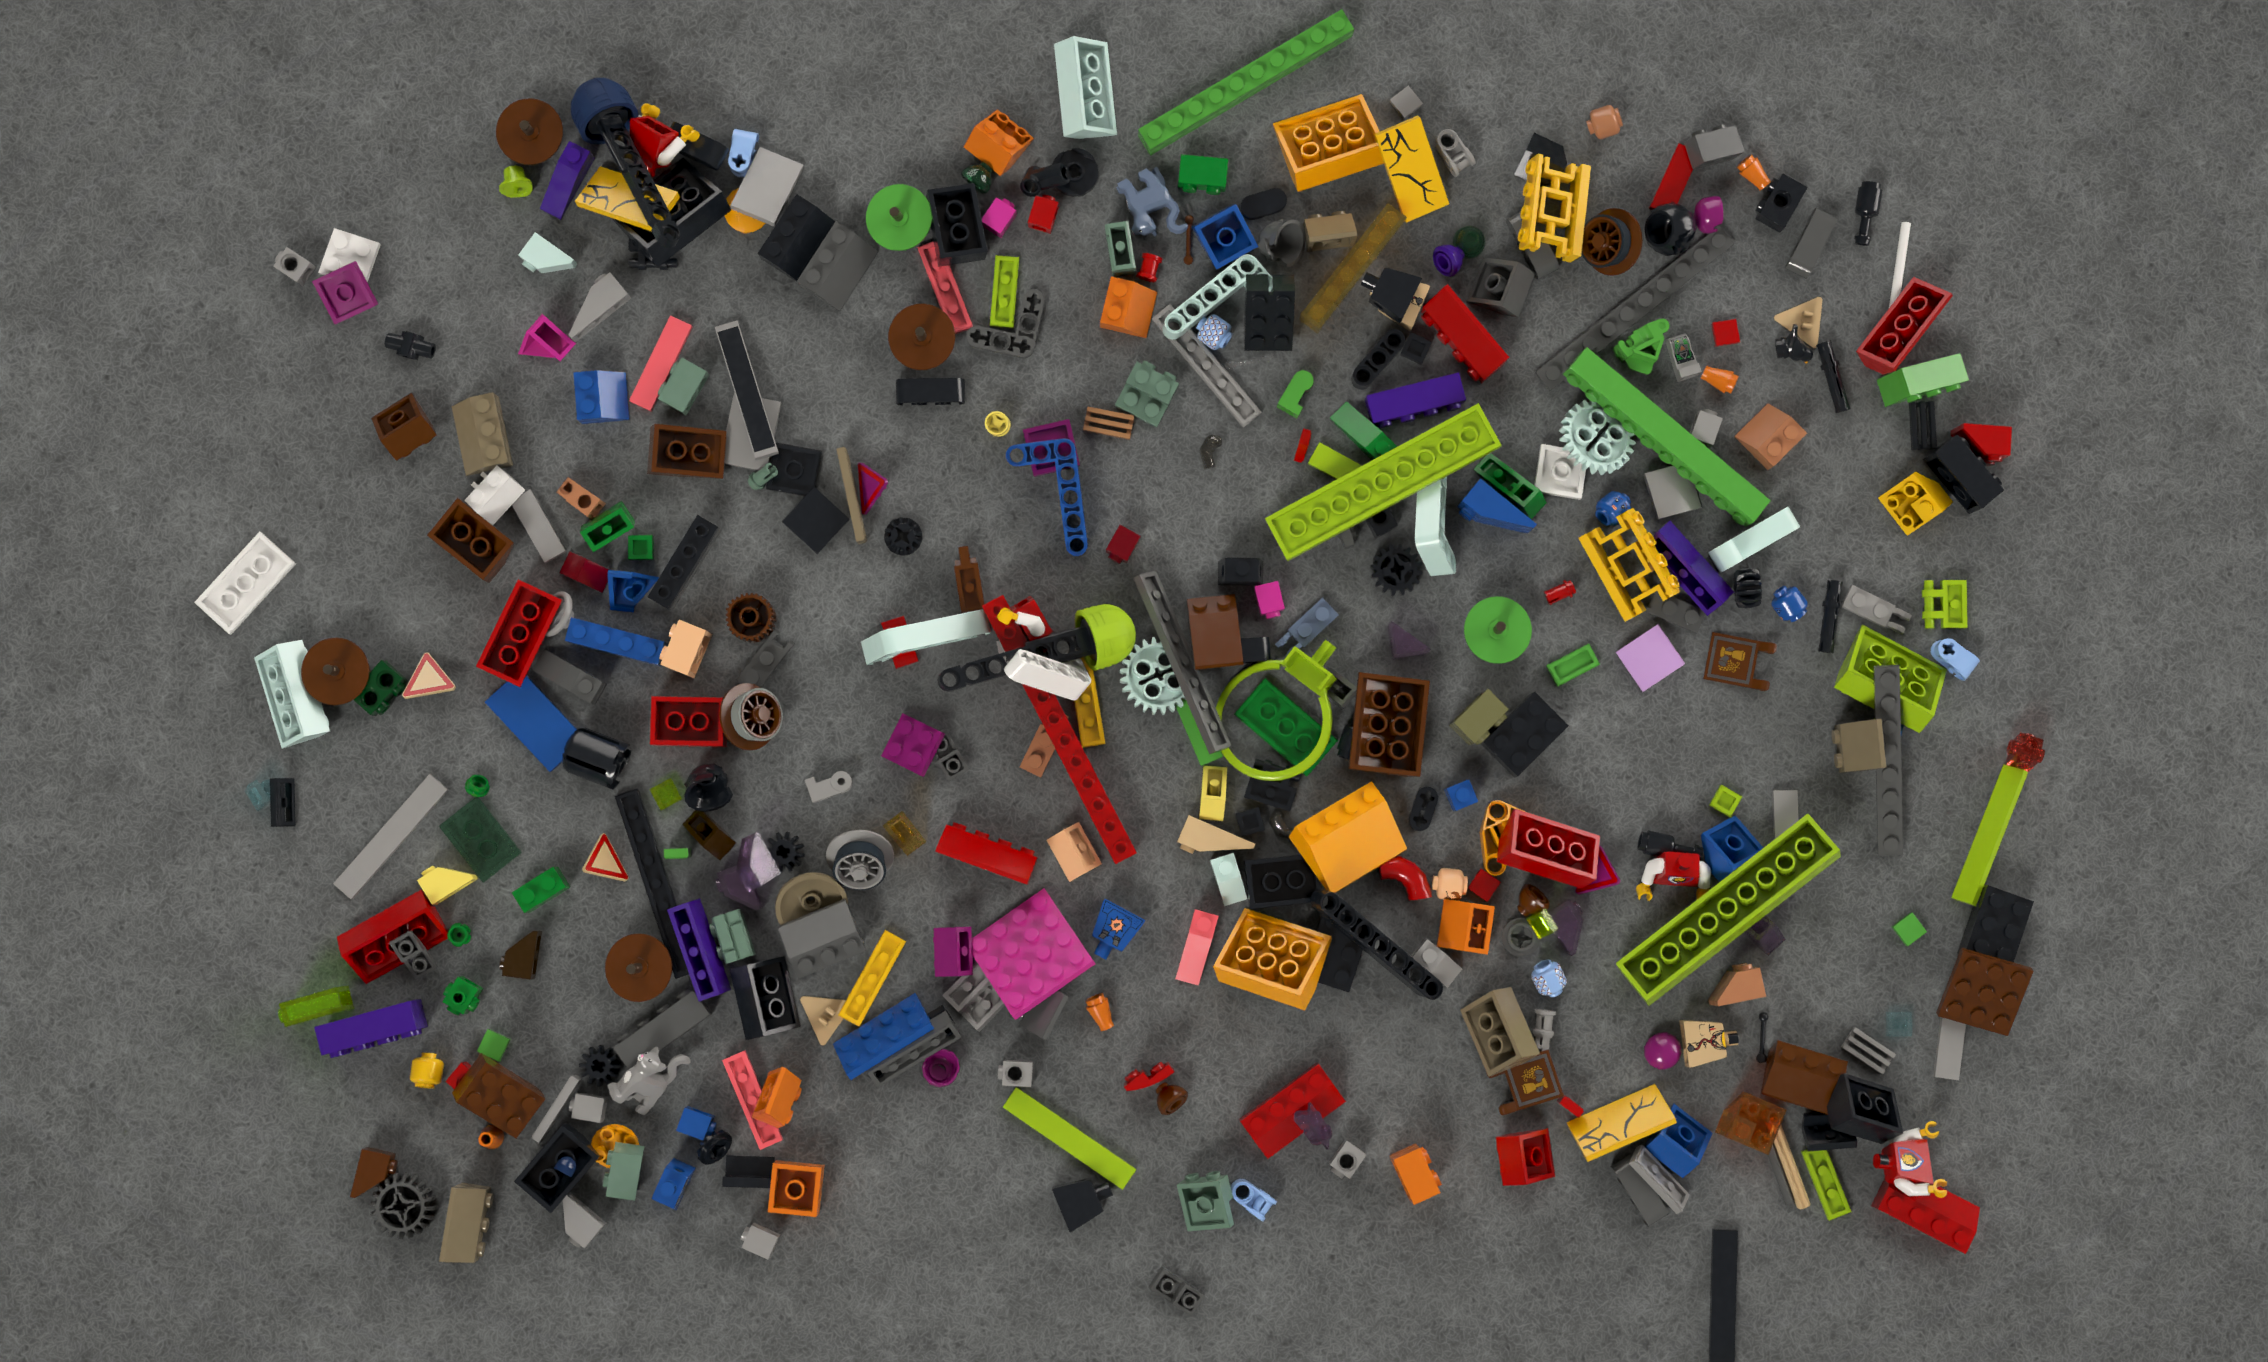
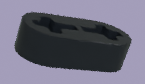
M1423 787L1416 793L1408 820L1410 827L1415 831L1426 830L1431 824L1438 801V794L1435 789ZM1430 791L1433 801H1428L1426 808L1422 807L1424 799L1420 798V795ZM1423 810V819L1426 820V824H1421L1420 827H1417L1413 818L1418 817L1420 811Z

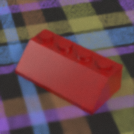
M1913 277L1856 352L1863 364L1883 375L1894 372L1952 298V293Z
M1448 284L1421 309L1423 321L1429 327L1434 326L1438 331L1436 334L1438 339L1444 345L1447 343L1454 350L1452 355L1459 363L1464 362L1469 368L1467 373L1474 381L1479 380L1482 384L1503 367L1509 359L1505 351Z
M518 579L476 667L521 687L563 600Z
M1514 809L1499 839L1497 862L1582 889L1597 878L1600 836Z
M953 822L952 826L946 824L935 852L1026 885L1029 884L1038 857L1033 856L1035 851L1022 846L1020 851L1011 848V842L1000 838L997 842L988 840L989 834L978 830L975 831V834L966 832L967 826Z
M421 889L337 936V941L342 958L364 983L368 984L404 964L389 944L391 940L412 930L426 949L429 950L448 939V929L436 907L431 904Z
M1317 1062L1239 1120L1266 1158L1269 1159L1346 1101Z
M1884 1178L1871 1205L1964 1254L1967 1253L1977 1232L1980 1207L1947 1191V1195L1943 1198L1935 1196L1934 1193H1930L1929 1196H1908L1895 1185L1887 1183ZM1937 1187L1938 1190H1945L1941 1187Z

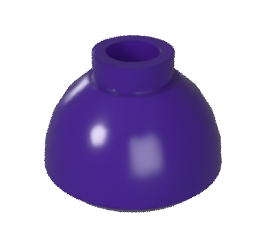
M1447 244L1436 247L1433 251V262L1436 269L1447 277H1453L1459 272L1465 257L1463 249L1459 246L1455 247Z

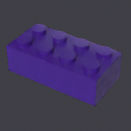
M418 999L319 1025L314 1028L321 1056L329 1054L330 1058L352 1053L351 1048L356 1052L375 1047L374 1042L376 1041L378 1045L399 1040L398 1035H401L403 1039L422 1034L421 1029L427 1028L428 1025L422 1001Z

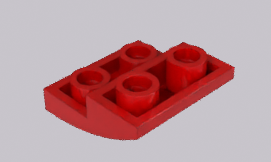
M1159 1062L1150 1069V1076L1143 1069L1140 1072L1135 1069L1125 1077L1126 1083H1124V1088L1126 1091H1132L1152 1086L1173 1074L1174 1069L1169 1062L1165 1064Z

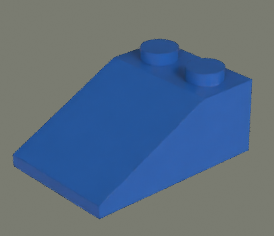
M1481 478L1457 506L1460 509L1459 514L1468 521L1473 519L1475 522L1527 534L1537 525Z

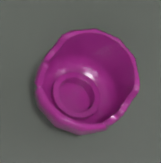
M1719 196L1705 197L1696 203L1693 216L1695 224L1701 232L1707 234L1717 232L1718 229H1714V227L1722 224L1723 203Z
M1668 1032L1652 1035L1644 1046L1646 1060L1652 1067L1659 1070L1673 1067L1678 1063L1682 1055L1681 1043L1676 1036Z
M941 1049L926 1058L922 1065L923 1077L930 1085L936 1087H945L953 1083L960 1070L958 1058L952 1051Z

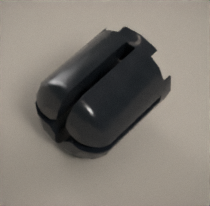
M586 727L579 728L566 742L562 755L563 768L570 774L614 790L620 783L616 778L621 774L624 765H628L631 750L627 748L630 744Z

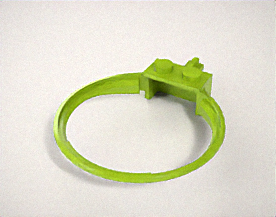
M1325 640L1312 658L1294 646L1284 660H1267L1255 663L1241 671L1227 684L1216 705L1220 720H1222L1225 702L1237 684L1254 673L1265 670H1280L1281 666L1285 667V671L1320 696L1318 699L1322 709L1323 721L1319 741L1310 755L1302 762L1286 770L1274 772L1261 771L1242 763L1229 748L1222 750L1221 752L1224 757L1237 770L1255 779L1278 781L1304 772L1320 758L1329 742L1333 724L1328 690L1337 680L1332 673L1323 667L1337 649L1329 641Z

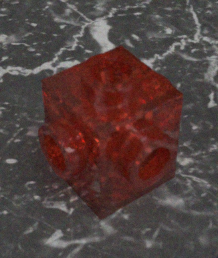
M2020 732L2008 743L2006 765L2029 772L2037 763H2041L2044 758L2045 750L2042 749L2044 740L2035 737L2033 734Z

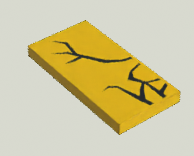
M1418 115L1374 134L1404 222L1407 223L1449 205L1421 118Z
M600 166L575 200L578 207L649 231L652 230L622 173ZM656 185L670 212L680 198L679 193ZM643 195L646 200L654 201L650 196ZM653 214L656 219L664 220L662 216Z
M1653 1084L1584 1114L1579 1118H1575L1567 1122V1126L1586 1161L1589 1162L1677 1122L1656 1084Z

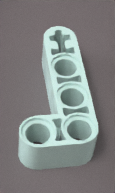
M1786 507L1711 550L1708 554L1719 573L1800 528V525L1790 508Z

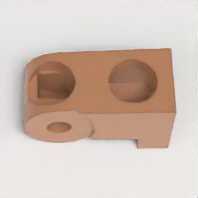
M567 477L556 492L590 519L596 517L606 504L569 477Z

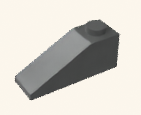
M546 649L543 650L533 668L535 672L596 705L607 685L605 682Z

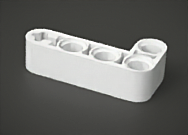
M1020 649L1004 668L1006 675L1018 683L1070 700H1077L1091 683V678L1080 658L1061 663Z

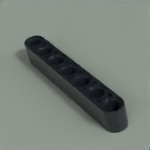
M1318 889L1312 893L1310 903L1319 914L1414 993L1430 1000L1438 999L1441 996L1443 985L1438 978L1340 896L1324 889ZM1327 896V905L1323 907V900ZM1343 911H1345V917L1341 921L1340 915ZM1362 925V932L1358 935V928ZM1379 940V946L1375 950V943ZM1396 954V961L1392 964V958ZM1413 968V974L1409 978V972ZM1430 982V988L1426 992V986Z

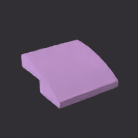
M1659 624L1616 651V654L1642 692L1685 664Z

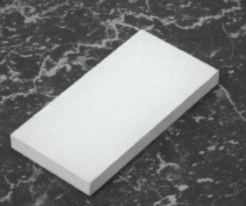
M259 531L194 603L231 635L296 563Z

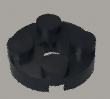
M1072 148V150L1063 151L1057 155L1052 165L1058 163L1065 164L1068 171L1078 167L1081 174L1080 177L1072 178L1069 172V183L1056 187L1061 193L1071 197H1081L1095 187L1099 177L1098 165L1088 151Z

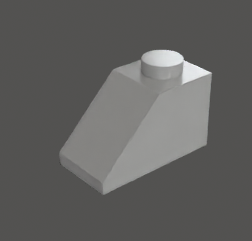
M1424 939L1411 955L1412 958L1438 978L1447 988L1462 970L1458 964L1428 939Z
M571 1192L563 1199L565 1233L570 1236L568 1240L578 1248L581 1246L586 1248L607 1223Z

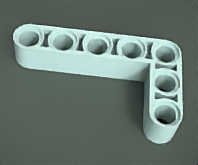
M1246 254L1241 256L1165 318L1162 327L1163 334L1172 340L1180 338L1203 317H1206L1240 288L1245 287L1246 274H1268V290L1273 292L1272 276L1253 255ZM1242 264H1248V265H1250L1251 268H1252V271H1251V272H1245V271H1243V270L1241 269V265H1242ZM1229 278L1234 282V286L1228 287L1224 285L1222 280ZM1213 293L1216 300L1208 301L1204 294ZM1193 307L1198 311V315L1191 316L1187 313L1186 309ZM1176 322L1179 324L1180 329L1176 331L1171 330L1168 323Z
M1447 476L1417 492L1415 544L1430 576L1456 573L1455 555L1445 537Z
M982 609L886 629L861 641L866 664L873 665L874 662L887 661L900 653L976 638L977 635L984 633L987 635L992 632L988 618Z

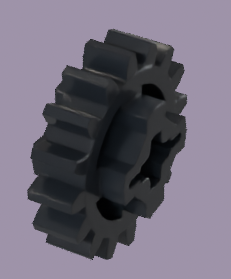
M1391 544L1388 546V552L1383 548L1380 549L1381 557L1374 556L1373 559L1377 564H1372L1370 569L1375 570L1376 573H1373L1371 578L1378 579L1375 587L1382 585V593L1391 590V596H1394L1396 591H1399V594L1404 596L1405 589L1409 592L1413 591L1412 583L1415 585L1420 583L1416 576H1422L1423 572L1417 570L1422 565V562L1415 561L1418 556L1417 553L1409 554L1411 551L1410 547L1404 551L1402 550V544H1399L1397 549H1394ZM1398 555L1405 557L1409 562L1405 563L1400 560ZM1388 557V566L1381 569L1383 560ZM1394 563L1397 568H1402L1399 578L1395 572L1391 573ZM1412 571L1410 580L1405 583V574ZM1384 578L1394 581L1395 586L1388 584Z

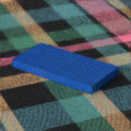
M527 675L521 687L507 681L485 701L490 709L549 772H552L562 763L566 742L577 729Z

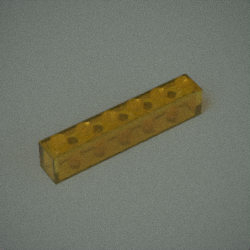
M1388 203L1300 314L1299 320L1318 334L1404 225L1407 217Z

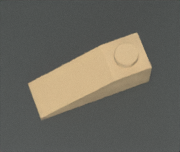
M1188 815L1177 841L1181 844L1180 849L1191 854L1194 853V850L1199 852L1254 849L1255 846L1250 841Z

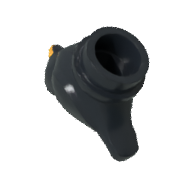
M1793 324L1792 331L1787 337L1775 339L1777 358L1783 357L1786 359L1790 357L1793 361L1802 360L1805 363H1808L1813 358L1812 349L1805 345L1798 336L1797 324Z

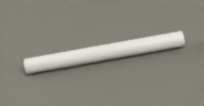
M1909 222L1901 223L1889 308L1900 295L1911 227Z

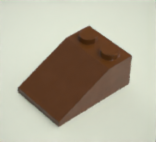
M663 424L652 425L650 428L647 474L723 479L727 431Z
M1235 594L1187 599L1195 670L1244 665Z

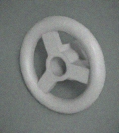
M561 591L553 595L559 599H564L565 602L560 605L546 636H554L563 628H568L571 617L574 618L572 598L567 592Z

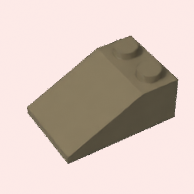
M1882 719L1835 725V730H1832V742L1837 744L1834 764L1836 768H1839V773L1886 768Z

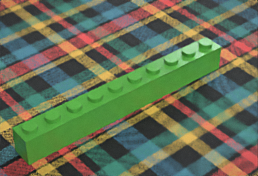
M1342 9L1139 128L1138 137L1149 155L1155 154L1353 36L1354 28L1344 11Z
M1588 347L1578 354L1563 373L1572 386L1580 388L1590 401L1598 403L1604 408L1603 410L1608 416L1616 418L1622 423V427L1627 432L1634 433L1640 438L1641 443L1659 454V458L1663 462L1674 466L1681 477L1689 479L1695 484L1696 489L1700 493L1707 494L1714 500V504L1718 508L1726 510L1731 514L1732 519L1736 523L1745 527L1752 524L1771 501Z

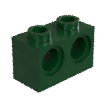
M381 660L370 672L365 689L354 701L370 715H382L390 707L388 702L394 696L398 697L404 692L406 688L405 683L408 680L387 661ZM391 674L394 679L393 684L390 687H386L384 679L387 675ZM375 692L377 702L374 705H370L368 697L371 693Z

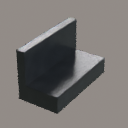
M726 1155L725 1176H723L722 1187L770 1188L773 1162H775V1157Z

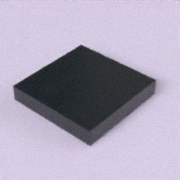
M776 443L779 454L772 456L770 468L774 465L777 468L778 474L767 482L766 490L805 496L813 487H816L822 451Z
M813 487L781 522L818 554L849 521V518L818 489Z

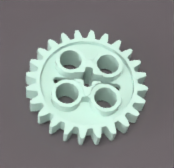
M1583 400L1579 405L1575 404L1561 421L1564 426L1559 429V432L1565 435L1559 441L1566 442L1562 450L1570 451L1567 459L1574 457L1576 459L1574 466L1581 463L1582 471L1589 467L1591 474H1594L1597 470L1600 475L1607 471L1611 474L1629 461L1630 458L1628 456L1634 452L1631 447L1636 444L1630 438L1635 434L1627 432L1622 427V423L1616 418L1608 416L1604 412V408L1598 403L1592 401L1587 403L1586 400ZM1592 418H1594L1598 424L1594 423ZM1606 422H1608L1609 426L1607 427V429L1599 436L1597 442L1592 445L1589 451H1586V447L1589 445V443L1597 436L1598 432L1604 427ZM1610 433L1614 434L1616 439L1612 438ZM1579 434L1584 437L1585 441L1579 437ZM1597 449L1602 452L1603 456L1598 453Z
M1152 637L1151 644H1148L1145 639L1142 641V648L1135 644L1133 648L1136 653L1131 652L1128 655L1130 660L1124 659L1122 661V664L1127 668H1122L1119 672L1122 675H1126V677L1120 679V683L1127 684L1122 689V692H1130L1127 700L1135 699V708L1142 704L1144 713L1148 707L1151 708L1152 715H1155L1157 709H1160L1162 715H1165L1166 708H1169L1173 713L1175 711V704L1182 708L1183 702L1181 699H1186L1181 687L1172 688L1168 684L1169 678L1176 677L1174 672L1164 674L1162 681L1155 678L1146 684L1139 685L1140 681L1154 677L1155 671L1162 674L1172 668L1171 664L1163 666L1159 663L1158 658L1166 655L1161 641L1157 643L1155 637ZM1141 664L1146 665L1149 668V673L1141 675L1137 672L1136 667ZM1154 686L1159 694L1156 697H1150L1146 693V688Z

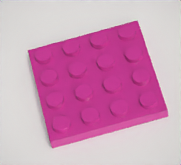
M1045 888L972 938L973 957L1015 1020L1096 964Z

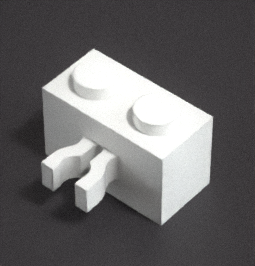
M498 465L488 475L484 472L480 474L484 480L479 485L473 482L471 486L475 489L464 500L476 513L492 525L525 491L515 479Z

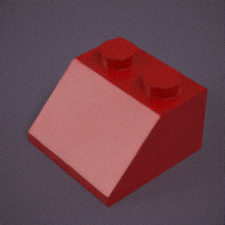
M1963 423L1950 432L1952 437L1958 435L1965 438L1970 444L1969 449L1975 456H1980L1986 463V466H1993L1995 462H2002V459L2011 455L2012 427Z
M1548 1128L1510 1133L1496 1137V1148L1499 1156L1503 1186L1528 1185L1555 1177Z

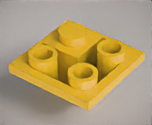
M1914 472L1878 497L1907 536L1942 513L1953 503L1952 499L1938 482L1917 472Z

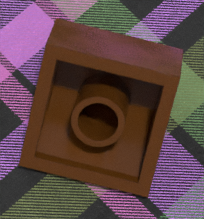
M412 393L371 418L381 443L396 461L410 455L414 449L422 444L429 443L433 437L437 436L432 423Z

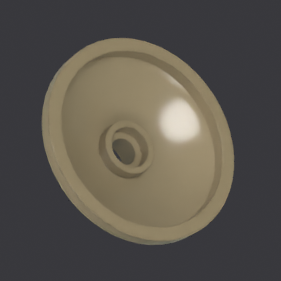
M816 872L804 873L790 879L780 889L775 901L776 917L780 925L840 900L846 899L848 903L847 894L843 886L829 875ZM809 896L814 897V899L811 901L807 900L806 898Z

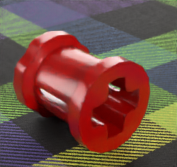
M1142 253L1141 258H1143L1140 272H1137L1136 277L1155 283L1157 281V277H1155L1157 269L1163 259L1154 254Z

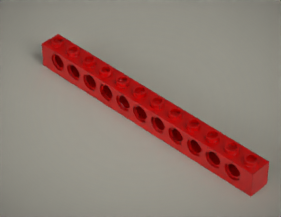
M1004 595L982 605L1005 652L1025 646L1027 640L1019 624L1015 623L1014 619H1011L1010 623L1006 625L997 618L1002 608L1010 609ZM1022 684L1114 863L1117 864L1135 855L1137 852L1055 694Z

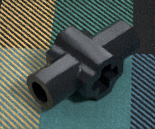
M402 331V335L388 333L385 338V347L397 350L396 354L405 358L418 360L419 356L432 359L436 351L434 343L423 341V336L412 332Z

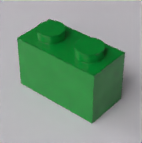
M1181 154L1178 188H1183L1182 191L1187 193H1195L1198 189L1206 190V193L1210 195H1220V192H1225L1228 159Z
M621 501L581 525L580 534L591 550L595 552L634 528L635 520Z
M551 867L513 891L512 894L524 913H531L569 889L570 885L559 867Z

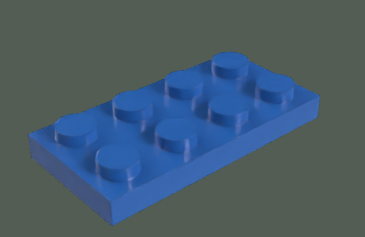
M914 993L833 1043V1046L846 1075L852 1080L930 1032L934 1027L919 997Z

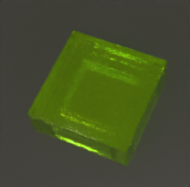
M672 778L649 789L661 811L683 800Z
M1546 908L1527 918L1528 923L1539 939L1559 929Z

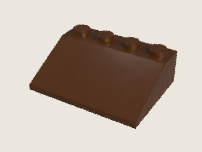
M1358 672L1349 769L1396 776L1420 777L1429 680Z

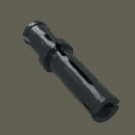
M1832 341L1819 343L1816 347L1822 362L1820 368L1821 371L1824 370L1835 413L1850 410L1851 407L1849 406L1838 368L1840 362L1839 360L1836 361Z
M1827 580L1825 601L1822 602L1824 614L1818 652L1834 653L1839 609L1842 608L1840 600L1843 582Z

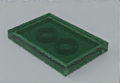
M479 797L472 799L439 825L440 829L483 883L522 853Z

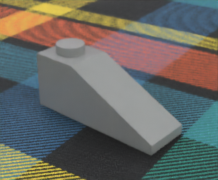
M611 272L607 275L605 273L600 275L594 281L595 284L590 288L569 333V336L575 343L631 299Z

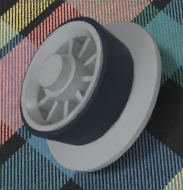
M852 830L836 836L829 843L826 850V861L839 884L853 890H867L879 885L884 880L886 872L893 864L894 851L891 844L883 836L867 830Z

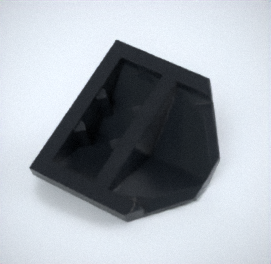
M1534 133L1514 175L1527 181L1526 164L1538 153L1543 154V158L1550 157L1549 169L1564 172L1567 160L1563 146ZM1541 177L1540 187L1551 184L1550 179Z

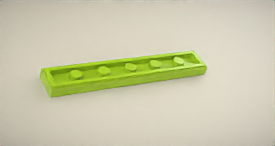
M2003 764L1951 898L1972 906L1977 905L2026 780L2027 771Z
M1018 1087L1014 1089L1003 1106L1011 1114L1122 1190L1136 1171V1168Z

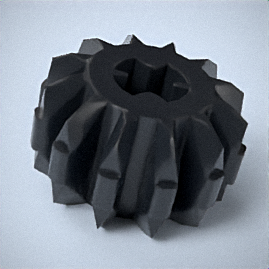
M1751 568L1735 571L1733 588L1737 607L1747 609L1760 606L1762 583L1759 571Z
M778 832L776 833L777 842L772 838L768 839V842L773 846L772 848L764 847V851L771 852V855L765 856L764 859L766 861L774 859L770 864V868L774 869L779 863L778 871L783 872L786 864L788 871L791 872L793 871L792 862L796 866L801 865V862L796 857H805L804 853H798V849H802L805 846L803 843L795 845L799 840L798 836H794L789 841L791 834L786 832L783 840L781 833ZM781 846L790 849V854L787 853L788 858L786 859L784 856H779L778 851H782L780 849Z
M599 1045L597 1050L594 1047H590V1055L586 1053L582 1055V1058L587 1063H580L579 1067L586 1068L587 1071L582 1072L581 1076L590 1075L588 1079L589 1084H592L596 1079V1084L600 1087L603 1085V1080L605 1083L610 1084L612 1083L610 1076L614 1078L619 1076L618 1072L613 1069L621 1068L622 1064H614V1060L618 1059L619 1055L610 1056L613 1052L612 1047H609L606 1051L604 1045ZM597 1060L599 1062L604 1061L605 1066L602 1067L605 1069L604 1071L596 1069Z

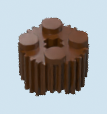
M746 593L745 596L741 594L740 598L736 597L735 600H731L732 604L729 603V608H726L728 611L726 621L728 622L729 630L734 636L749 643L752 641L754 643L761 642L763 639H766V635L770 636L769 632H773L772 627H775L774 623L777 620H775V610L768 600L763 596L753 593L750 595ZM755 612V621L747 624V614L752 615Z

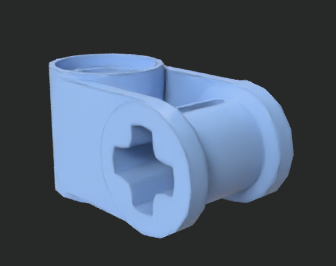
M734 129L728 163L735 176L745 177L754 159V154H756L754 148L755 143L759 140L758 133ZM740 160H743L744 164H741L740 167H737L736 164H739Z
M1953 639L1939 640L1931 646L1930 652L1932 657L1947 668L1951 674L1955 673L1956 675L1954 676L1962 681L1968 678L1980 662L1978 657Z
M1237 1179L1231 1185L1232 1195L1236 1202L1263 1222L1266 1219L1265 1215L1273 1204L1276 1205L1278 1202L1265 1191L1258 1189L1245 1179ZM1240 1185L1248 1187V1193L1243 1197L1236 1195V1189Z

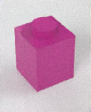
M996 197L981 219L983 227L1002 238L1017 216V212L1014 209L1015 205L1005 198L1001 201Z
M1278 581L1255 586L1254 592L1260 616L1266 615L1267 619L1281 616L1280 612L1284 611L1285 607Z

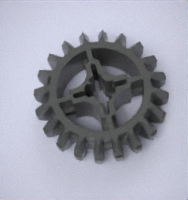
M408 1172L403 1173L402 1178L399 1173L393 1174V1180L387 1177L384 1180L385 1185L382 1183L377 1185V1189L380 1192L372 1193V1197L377 1199V1201L370 1202L369 1205L371 1207H376V1210L370 1212V1215H377L378 1217L374 1221V1225L383 1224L380 1232L383 1233L389 1229L388 1237H393L397 1232L398 1239H403L404 1235L410 1239L413 1237L414 1232L417 1235L422 1233L421 1227L426 1229L430 1226L427 1220L435 1218V1215L429 1211L437 1209L436 1205H430V1202L435 1200L436 1196L429 1197L427 1194L433 1188L431 1186L426 1189L423 1188L427 1182L425 1179L417 1183V1174L413 1175L411 1179ZM403 1186L412 1189L419 1198L409 1197ZM395 1188L393 1203L385 1206L387 1195ZM400 1203H413L412 1205L407 1206L406 1209H393V1207L398 1206ZM421 1205L419 1217L411 1224L413 1208ZM387 1214H396L403 1225L393 1222Z

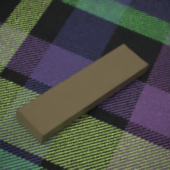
M845 447L837 448L856 542L858 544L866 543L867 537L849 453Z

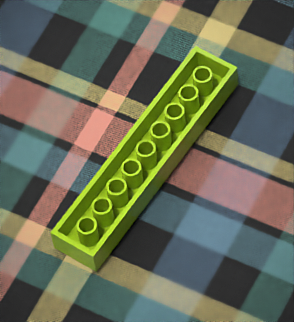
M1806 814L1616 963L1619 971L1646 1004L1650 1006L1841 857L1840 849L1809 814Z

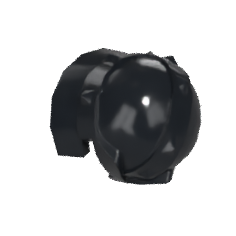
M702 764L692 770L684 784L686 786L685 802L689 807L697 811L708 812L720 809L730 802L733 793L730 787H727L728 777L722 770V767L716 764Z

